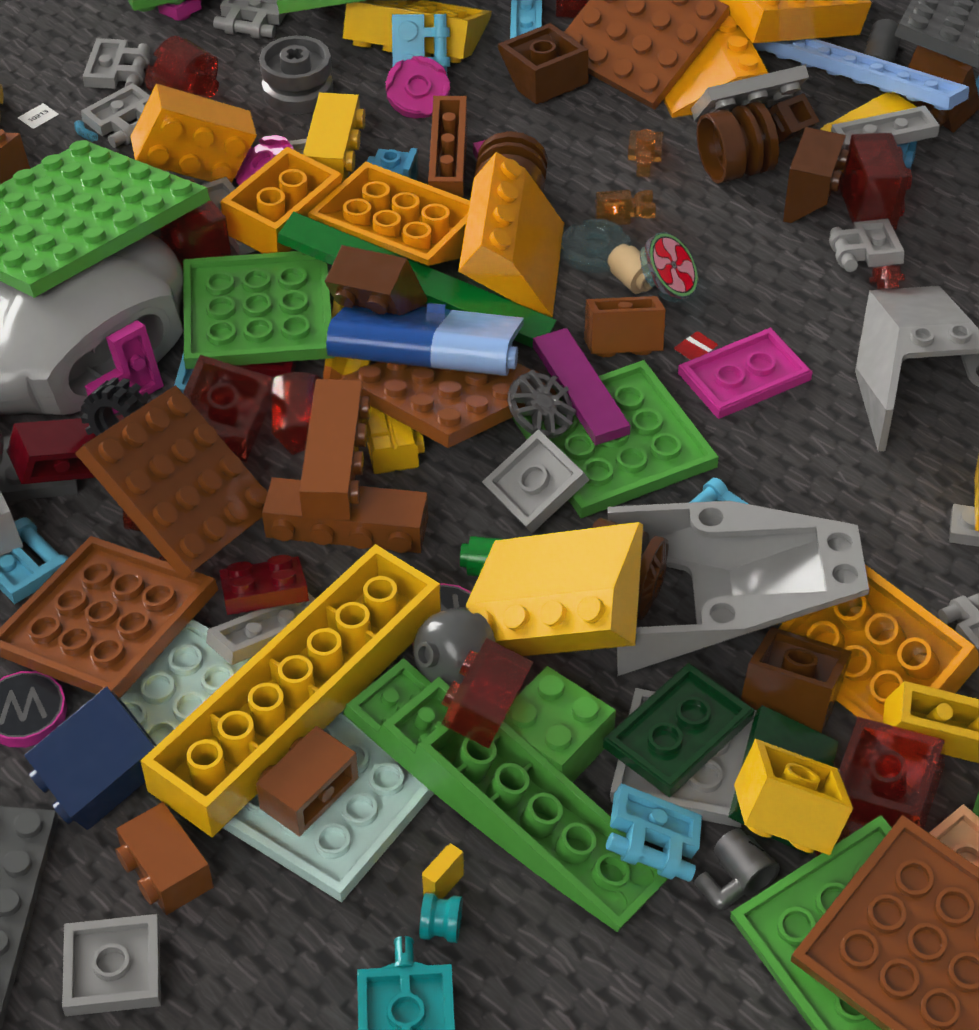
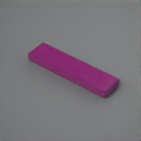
M564 328L534 337V350L551 377L553 375L556 376L557 379L555 381L563 388L568 387L567 394L573 408L576 409L575 415L594 445L630 435L629 422L569 330Z

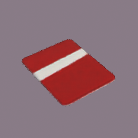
M696 331L675 346L674 349L689 360L709 353L718 344L699 331Z

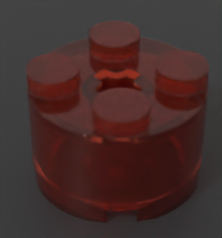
M172 36L166 39L156 49L153 55L158 58L153 67L148 64L145 74V84L150 92L153 91L157 83L201 97L211 98L216 94L219 88V82L216 80L218 73V58L180 36Z

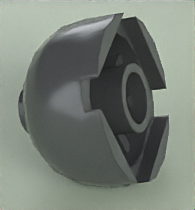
M465 607L450 608L431 615L417 630L413 645V656L417 670L431 683L440 677L457 693L470 692L482 688L490 680L494 671H488L490 658L497 656L494 633L487 620L480 613L473 614L468 610L469 608Z

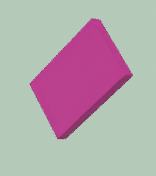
M771 327L682 363L678 367V374L718 419L812 379V371Z

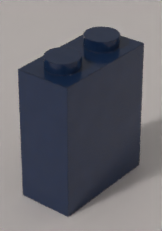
M106 686L24 756L34 768L29 772L31 779L44 793L50 790L57 799L52 806L58 815L68 825L75 821L88 830L145 783L140 760L155 748L157 744L125 703Z

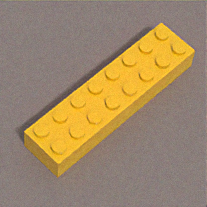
M375 544L140 760L147 791L213 838L257 795L256 783L267 767L277 764L288 753L293 742L299 737H305L315 726L324 730L345 709L347 703L365 690L414 642L420 626L431 615L441 612L440 583Z

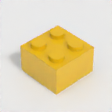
M758 739L754 740L734 783L744 825L759 836L770 838L774 835L788 840L794 847L807 853H813L816 850L830 855L853 810L838 768Z

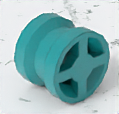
M425 892L420 915V939L430 940L434 936L444 937L450 943L458 942L462 920V896H451L447 900L438 899L434 893Z

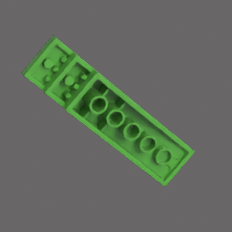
M403 658L346 704L343 714L429 790L518 861L616 932L667 882V878L657 874V869L639 862L636 865L621 861L619 854L606 850V843L612 832L626 837V833L610 827L611 816L478 697L474 696L467 702L443 679L438 677L431 683Z

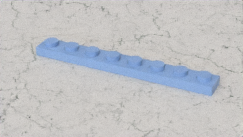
M818 39L753 43L756 51H767L776 54V57L780 59H792L801 62V65L806 64V67H817L826 70L830 75H842L851 78L853 82L858 84H870L879 87V90L882 92H895L906 96L910 101H923L932 104L938 110H951L954 106L968 99L969 86Z

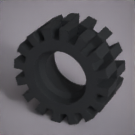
M118 378L105 381L84 400L85 403L81 406V412L85 413L81 417L82 423H89V426L85 429L87 434L94 433L98 436L120 421L115 416L112 408L119 411L125 418L147 404V400L151 396L147 392L142 396L139 393L141 386L135 383L132 387H129L130 380L125 378L120 382Z

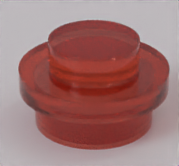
M882 266L872 268L873 277L869 278L870 284H877V290L899 288L898 282L905 281V274H901V266Z

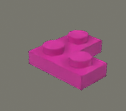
M136 320L106 337L116 368L85 385V389L89 396L105 381H110L112 378H118L119 382L123 378L130 380L129 387L137 383L141 386L139 393L142 396L146 392L151 394L164 386L144 324ZM112 408L114 414L119 412L116 409Z

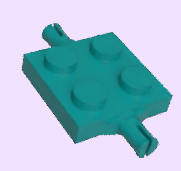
M402 936L395 938V963L382 968L357 969L358 1030H455L452 964L425 965L414 962L413 938L405 936V953H403Z

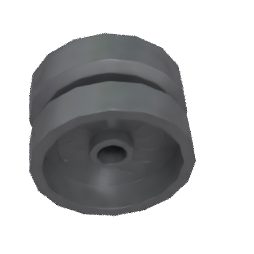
M294 35L272 41L262 49L259 62L263 78V95L265 102L272 109L286 114L310 113L315 110L319 92H334L333 79L330 73L332 69L331 55L328 47L320 40L309 36Z

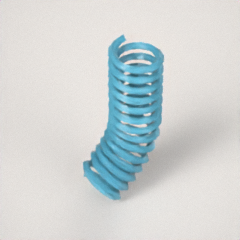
M78 120L74 123L75 130L79 136L91 142L98 140V134L86 129L83 121Z

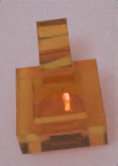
M649 129L640 131L630 130L628 160L637 161V177H650L651 162H661L663 132H654Z
M630 190L596 192V226L631 224V217L655 218L656 205L653 203L652 190L640 191L635 194L634 198H632Z

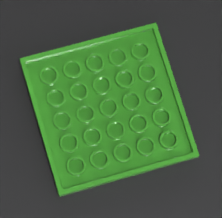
M87 140L76 141L66 151L60 154L49 155L42 159V163L31 169L20 170L13 175V178L0 184V281L35 298L210 201L208 189L190 180Z

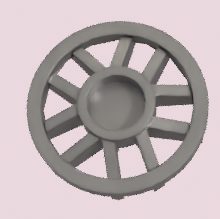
M534 370L520 375L511 384L508 391L509 409L517 423L533 435L539 429L547 438H555L562 435L573 423L572 420L576 414V409L573 408L567 394L569 390L567 386L563 388L555 381L557 377L554 375L549 377L545 374L536 373ZM518 386L522 393H516ZM550 388H553L557 392V395H552L550 393ZM517 403H525V407L518 408ZM530 415L532 417V424H530L523 416ZM541 421H544L546 430L541 429ZM555 423L561 426V428L555 429Z

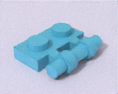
M392 14L393 66L403 59L404 61L412 59L413 56L425 57V37H434V57L427 58L435 60L447 72V67H450V57H447V37H450V27H447V14H434V27H425L424 14Z
M621 783L614 793L610 827L626 833V837L612 832L608 837L606 850L619 854L621 861L636 865L639 862L657 869V874L672 880L674 877L690 882L695 874L696 865L682 860V855L692 859L699 850L702 815ZM647 841L662 847L663 852L644 845V842Z

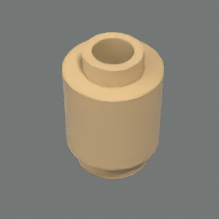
M621 244L610 253L607 263L611 273L633 293L647 292L655 286L658 276L653 268L652 261L635 246Z

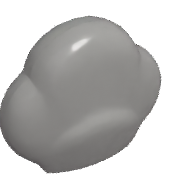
M150 233L35 298L0 281V415L9 416L27 413L66 415L81 411V406L88 397L85 385L116 368L106 337L136 320L146 327L156 362L158 363L168 353L184 331L181 318L184 299L183 270L174 251L161 238Z

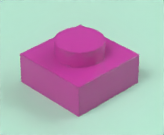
M186 0L178 5L168 3L158 6L159 13L177 21L186 20L192 13L202 9L200 0Z

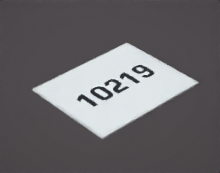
M42 103L19 116L18 119L34 129L59 114Z

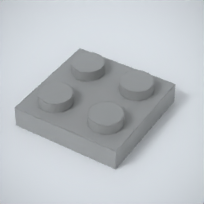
M538 429L487 476L482 483L533 533L589 481V478Z
M158 914L64 924L62 1008L65 1016L161 1006L160 922Z

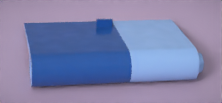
M427 303V307H419L403 315L387 312L386 314H377L368 308L358 306L344 307L330 321L326 349L328 356L507 376L509 369L515 370L517 366L518 347L512 346V342L522 328L524 318L446 309V304Z

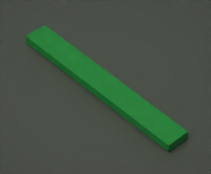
M294 211L278 234L277 243L333 265L342 245L403 257ZM408 259L427 297L426 304H446V309L523 317L524 324L514 340L532 348L534 337L551 333L555 328L556 319Z

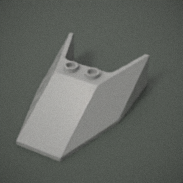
M940 286L869 290L855 373L878 452L886 451L901 363L909 358L961 355L969 380L979 387V376L976 373L979 369V329Z
M735 501L608 507L609 521L619 524L640 522L643 524V531L649 534L650 541L655 535L668 540L669 550L666 565L669 568L684 570L691 575L696 624L636 627L635 646L617 647L618 676L869 594V584L858 525Z

